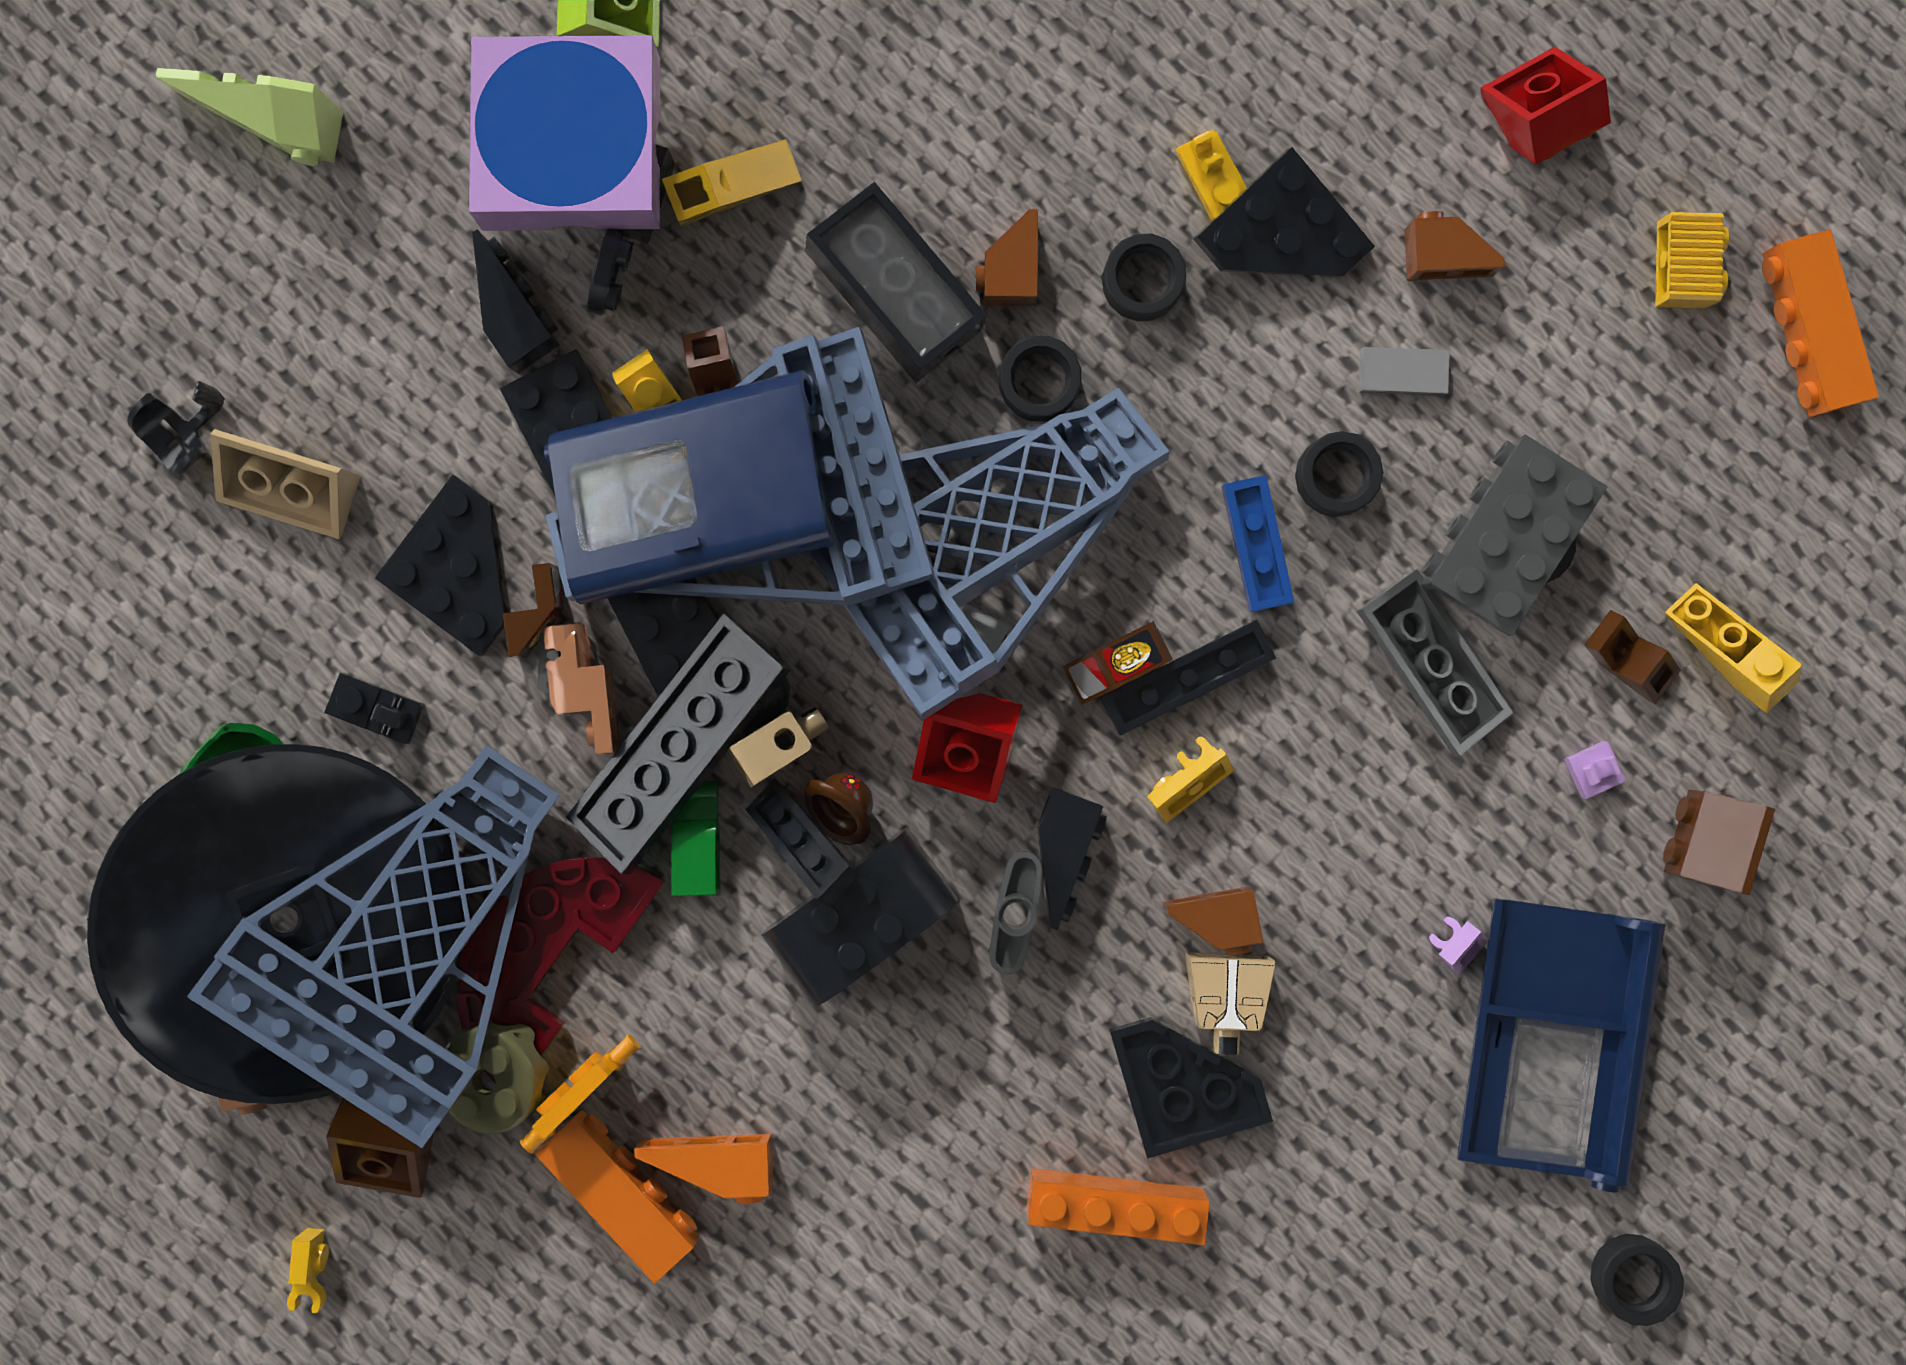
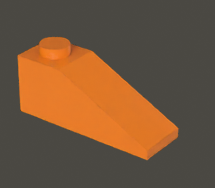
M771 1134L641 1139L634 1148L635 1158L722 1198H736V1202L739 1204L759 1203L763 1200V1197H769L773 1187Z

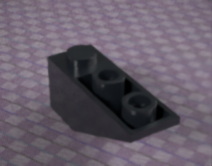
M476 229L472 232L483 331L506 365L519 374L560 346L553 335L559 329L544 308L536 311L528 299L534 295V292L520 272L515 275L510 273L504 264L510 257L497 238L494 236L488 240Z
M1051 786L1037 824V833L1049 924L1051 928L1058 930L1061 920L1068 923L1072 916L1077 898L1070 895L1076 879L1083 882L1092 860V857L1086 855L1091 839L1097 841L1100 839L1107 816L1101 814L1103 809L1101 804Z

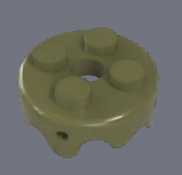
M489 1019L477 1070L448 1110L459 1123L470 1130L483 1134H499L512 1130L537 1112L536 1109L548 1098L547 1095L542 1093L544 1079L548 1073V1063L538 1054L534 1047L535 1033L524 1024L502 1026L494 1024L492 1019ZM479 1022L453 1036L444 1048L464 1061L469 1060L472 1055ZM482 1069L487 1070L494 1076L496 1081L495 1089H489L482 1083L480 1078Z

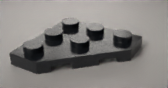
M1293 147L1286 149L1193 238L1222 272H1260L1263 274L1319 275L1321 277L1344 276L1375 247Z
M452 474L376 575L375 579L476 655L483 656L503 630V613H507L501 586L502 574L498 546L495 543L492 519H494L492 504L490 500Z
M1151 1017L1109 1029L1147 1159L1273 1122L1262 1081L1252 1072Z

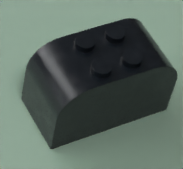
M907 826L853 865L860 875L829 908L811 895L767 927L761 934L814 1008L825 1003L933 925L958 903V895Z

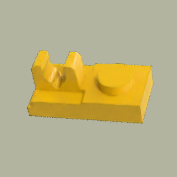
M1214 129L1193 138L1188 143L1175 149L1211 221L1246 188L1239 171L1229 156L1220 136Z
M1198 737L1195 740L1202 751L1201 756L1198 759H1189L1180 751L1177 754V759L1184 770L1180 769L1174 775L1162 778L1154 786L1153 791L1147 795L1154 809L1166 824L1235 771L1223 749L1217 750L1214 746L1212 747L1204 737Z

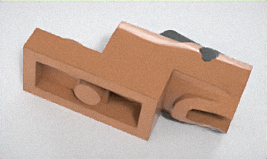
M569 624L544 627L543 632L540 634L537 688L550 695L551 705L557 714L591 712L592 720H587L586 736L589 746H595V754L616 752L620 747L612 666H591L590 660H595L589 640L587 625Z

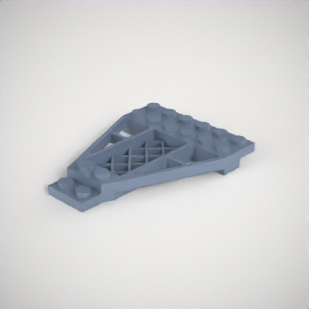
M860 327L817 341L814 335L773 348V356L735 386L772 378L776 374L780 376L804 370L807 373L816 401V412L814 415L809 416L826 520L829 531L834 539V545L829 546L828 550L840 590L837 592L780 589L773 562L769 560L761 562L767 581V587L765 588L684 583L685 580L636 592L851 606L936 578L865 337ZM683 441L662 446L622 480L604 486L587 501L574 505L579 543L583 551H593L664 533L665 529L671 532L680 530L669 524L680 502L696 509L695 501L684 496L692 482L688 458L668 464L686 449ZM677 484L674 491L668 488L669 486ZM657 490L670 496L659 518L643 511L652 492ZM556 511L545 516L565 596L567 599L575 601L567 580L558 512ZM697 511L695 512L687 528L694 526V524L696 523ZM645 518L655 523L650 534Z
M1117 388L1083 410L1060 414L1043 425L899 455L904 471L926 467L941 487L914 504L920 527L926 523L943 525L940 542L925 540L928 552L937 553L933 568L936 578L851 606H843L922 720L1000 671L1130 494L1133 481L1169 460V450L1120 388ZM998 452L951 482L937 465ZM1036 455L1053 457L1051 473L1028 470L1029 460ZM1059 465L1068 476L1058 474ZM1000 477L1017 480L1014 496L992 493L993 482ZM1024 481L1048 485L1045 501L1021 497ZM1055 486L1079 490L1076 506L1052 502ZM1084 497H1085V499H1086L1088 502L1083 505V501H1084ZM963 500L979 502L980 507L977 519L955 516L956 505ZM988 504L1010 507L1008 524L984 520ZM1018 509L1042 512L1039 529L1015 525ZM1049 514L1065 516L1046 528ZM951 527L974 530L971 547L948 544ZM981 532L1005 535L1002 552L978 549ZM1084 532L1041 592L1034 596L1017 572L1076 534ZM1012 537L1028 539L1009 551ZM828 547L808 551V555L834 592L839 591ZM944 555L968 558L964 576L941 572ZM975 560L991 562L972 574ZM1007 581L1013 585L1029 608L999 649L991 653L960 607L998 583ZM943 584L953 585V587L946 590Z
M486 745L462 779L440 793L437 798L252 915L243 918L214 956L216 959L187 997L417 1146L423 1148L477 1070L533 835L560 797V794ZM433 822L444 828L427 832ZM404 831L410 832L409 836L361 900H352L327 883L329 878ZM450 835L454 859L427 864L423 840ZM456 837L482 854L459 858ZM418 844L422 865L400 869ZM488 860L492 884L465 889L461 864ZM493 861L506 869L498 883L496 881ZM456 866L460 890L432 895L428 871ZM423 872L427 897L400 902L396 877ZM391 881L394 903L372 907ZM316 886H319L348 905L352 913L319 958L315 961H310L262 930L260 925L264 919ZM491 891L470 920L466 895ZM504 895L508 898L509 903L489 985L483 986L455 966V960L500 896ZM461 897L465 922L438 927L434 902ZM429 903L433 928L405 933L401 908ZM396 909L400 935L373 940L368 914ZM363 919L367 941L344 945ZM465 928L443 958L439 933ZM434 934L438 960L411 965L406 939ZM401 940L405 966L378 972L374 946ZM368 947L372 973L345 978L340 952ZM334 957L338 979L325 971ZM438 966L416 996L412 971ZM406 972L411 998L383 1004L379 977ZM448 974L455 975L486 996L472 1055L467 1061L460 1059L413 1027L414 1017L441 979ZM373 979L377 1004L347 984ZM410 1004L400 1019L385 1010Z

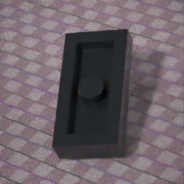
M339 673L324 713L398 742L410 744L425 704L347 673Z

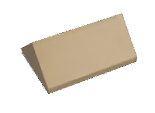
M216 429L210 433L217 502L336 539L341 538L361 476L333 465Z

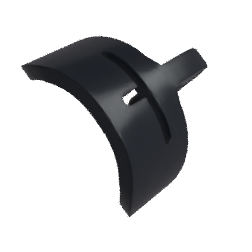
M201 381L196 382V389L192 399L202 405V408L189 421L184 420L167 403L152 393L144 395L134 405L127 417L131 430L158 456L174 479H177L207 452V448L200 439L197 430L218 413L224 404L225 398L215 387ZM162 420H165L190 448L189 453L180 442H176L168 449V445L176 438L162 424Z

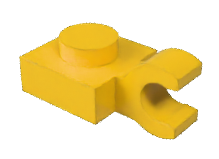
M307 1228L292 1241L288 1284H292V1290L287 1299L289 1311H295L300 1306L302 1294L311 1297L313 1302L311 1307L312 1313H318L325 1305L326 1291L316 1279L320 1271L325 1269L329 1256L328 1244H323L325 1229Z

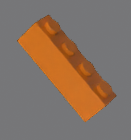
M1828 229L1781 242L1763 252L1762 273L1766 282L1771 284L1776 300L1774 303V315L1777 322L1784 328L1788 342L1785 350L1789 364L1795 367L1799 381L1797 389L1798 399L1802 407L1807 409L1809 418L1879 398L1832 230Z
M581 1109L554 1136L544 1143L535 1155L655 1284L694 1248L699 1237L695 1232L697 1226L685 1211L681 1209L676 1211L667 1202V1193L657 1180L652 1177L647 1180L636 1168L638 1165L636 1158L626 1147L622 1145L617 1147L607 1137L608 1129L603 1121L593 1113L587 1115Z
M1031 1168L1026 1214L1028 1225L1205 1245L1210 1200L1204 1189L1200 1187Z

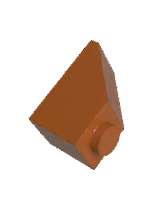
M1029 209L985 252L984 266H976V292H984V305H1036L1038 209Z
M1441 211L1424 212L1418 214L1417 218L1404 229L1407 281L1493 277L1505 267L1504 257L1460 217H1444V212Z
M1247 886L1162 901L1163 909L1167 914L1217 949H1226L1227 955L1248 953L1253 951L1252 944L1263 943L1254 890Z

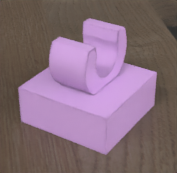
M1608 741L1597 743L1564 759L1581 798L1588 799L1626 781Z
M1446 917L1444 922L1454 931L1453 937L1448 941H1442L1434 934H1431L1429 939L1434 947L1441 951L1439 955L1445 964L1460 975L1487 944V941L1482 932L1468 921L1461 927L1454 918Z

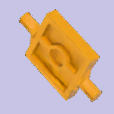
M628 1034L623 1041L614 1049L611 1048L603 1057L595 1051L568 1078L574 1084L572 1087L565 1081L536 1109L542 1117L532 1126L533 1129L520 1140L522 1147L527 1152L533 1154L550 1136H554L557 1133L556 1127L615 1069L620 1071L623 1068V1064L641 1048L639 1042Z

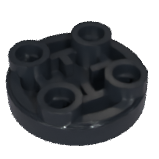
M608 228L605 233L587 301V312L602 316L605 315L607 310H617L623 285L615 283L619 267L628 268L634 245L633 242L625 240L626 233H624V230Z

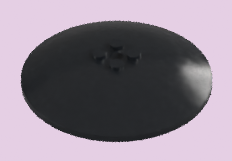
M270 744L224 753L191 767L157 789L121 827L108 848L98 870L89 904L87 946L90 967L99 996L120 1033L155 1068L190 1088L221 1099L255 1104L297 1103L334 1094V1091L187 996L216 959L214 956L243 918H247L426 805V803L392 774L364 759L325 747L303 744ZM433 822L427 832L444 828ZM404 831L329 878L327 883L352 900H361L409 836L410 832ZM448 835L423 840L427 864L454 859L452 842ZM418 844L400 869L422 865ZM456 866L428 871L432 895L460 890ZM461 866L464 888L467 889L466 880ZM423 872L396 877L400 902L427 897ZM391 881L372 907L394 903ZM316 886L286 906L294 909L298 915L297 923L293 928L286 931L277 930L270 922L271 916L264 919L260 926L262 930L308 960L315 961L328 946L352 911L348 905L319 886ZM466 895L467 905H468V911H469L468 895ZM461 897L434 902L438 927L465 922ZM429 903L401 908L405 933L433 928ZM396 909L368 914L373 940L400 935ZM363 919L344 945L367 941ZM465 928L439 933L443 958ZM434 934L406 939L411 965L438 960ZM401 940L374 946L378 972L405 966ZM368 947L340 952L345 978L372 973ZM462 951L455 960V966L459 970H461L459 962L462 955ZM334 957L325 971L338 979ZM438 966L412 971L416 996ZM406 972L379 977L383 1004L411 998ZM448 974L441 979L413 1019V1027L424 1035L450 997L458 977ZM373 979L347 984L377 1004ZM410 1004L385 1010L400 1019Z

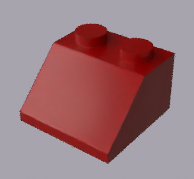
M1557 47L1549 49L1480 88L1482 96L1512 149L1535 165L1552 158L1556 153L1580 140L1588 138L1594 132L1611 123L1606 78Z
M978 693L958 698L924 719L911 780L996 803L1007 772L1023 705Z

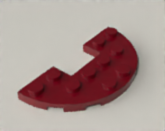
M605 857L570 858L550 863L524 875L489 1019H492L494 1024L502 1026L524 1024L530 1027L535 1033L534 1047L542 1057L566 1023L531 998L542 980L578 930L585 933L611 953H615L666 880L638 865L630 875L621 874ZM504 895L500 896L465 945L459 962L461 971L483 986L489 985L509 903L508 898ZM459 979V992L456 995L458 1013L463 1030L480 1022L486 996ZM484 1070L486 1074L496 1083L494 1076L487 1070Z

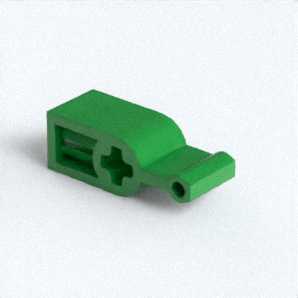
M717 781L703 782L673 820L671 832V896H721L720 826L718 820L719 788Z

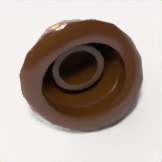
M836 773L825 782L810 780L805 785L807 809L812 819L829 838L845 845L861 844L869 837L871 830L869 816L874 805L873 796L869 787L860 778L850 773Z

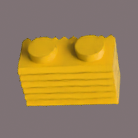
M1670 212L1657 221L1655 307L1705 309L1721 301L1728 287V273L1726 270H1723L1722 264L1724 260L1722 255L1729 243V230L1727 227H1724V215L1722 213Z

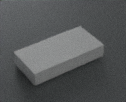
M1363 347L1360 349L1358 393L1445 396L1448 394L1450 350Z

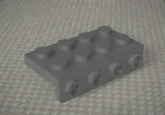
M1526 434L1516 439L1513 443L1507 440L1501 446L1492 463L1497 465L1496 469L1489 479L1483 477L1469 496V500L1474 502L1465 516L1459 514L1448 528L1445 536L1450 538L1444 550L1442 553L1436 550L1422 569V573L1427 575L1422 583L1423 587L1428 590L1435 589L1507 636H1512L1608 488L1602 482Z

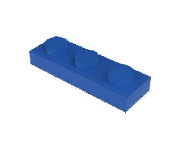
M1264 475L1222 485L1249 613L1294 603L1267 476Z

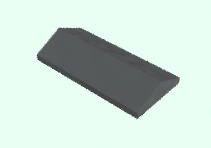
M1416 569L1373 597L1357 613L1453 757L1456 758L1509 717L1513 711L1433 591L1422 586L1424 578L1419 570Z

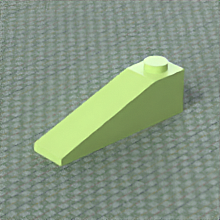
M157 68L156 77L170 89L289 153L292 160L310 166H318L319 160L334 163L343 112L315 84L258 75L257 82L254 83L242 79L241 76L234 73H224L223 80L219 81L214 76L201 71Z

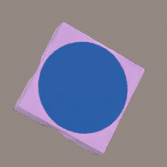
M653 36L471 37L469 213L482 231L547 230L560 226H583L596 230H607L608 228L660 229V167L656 155V132L660 120V57Z

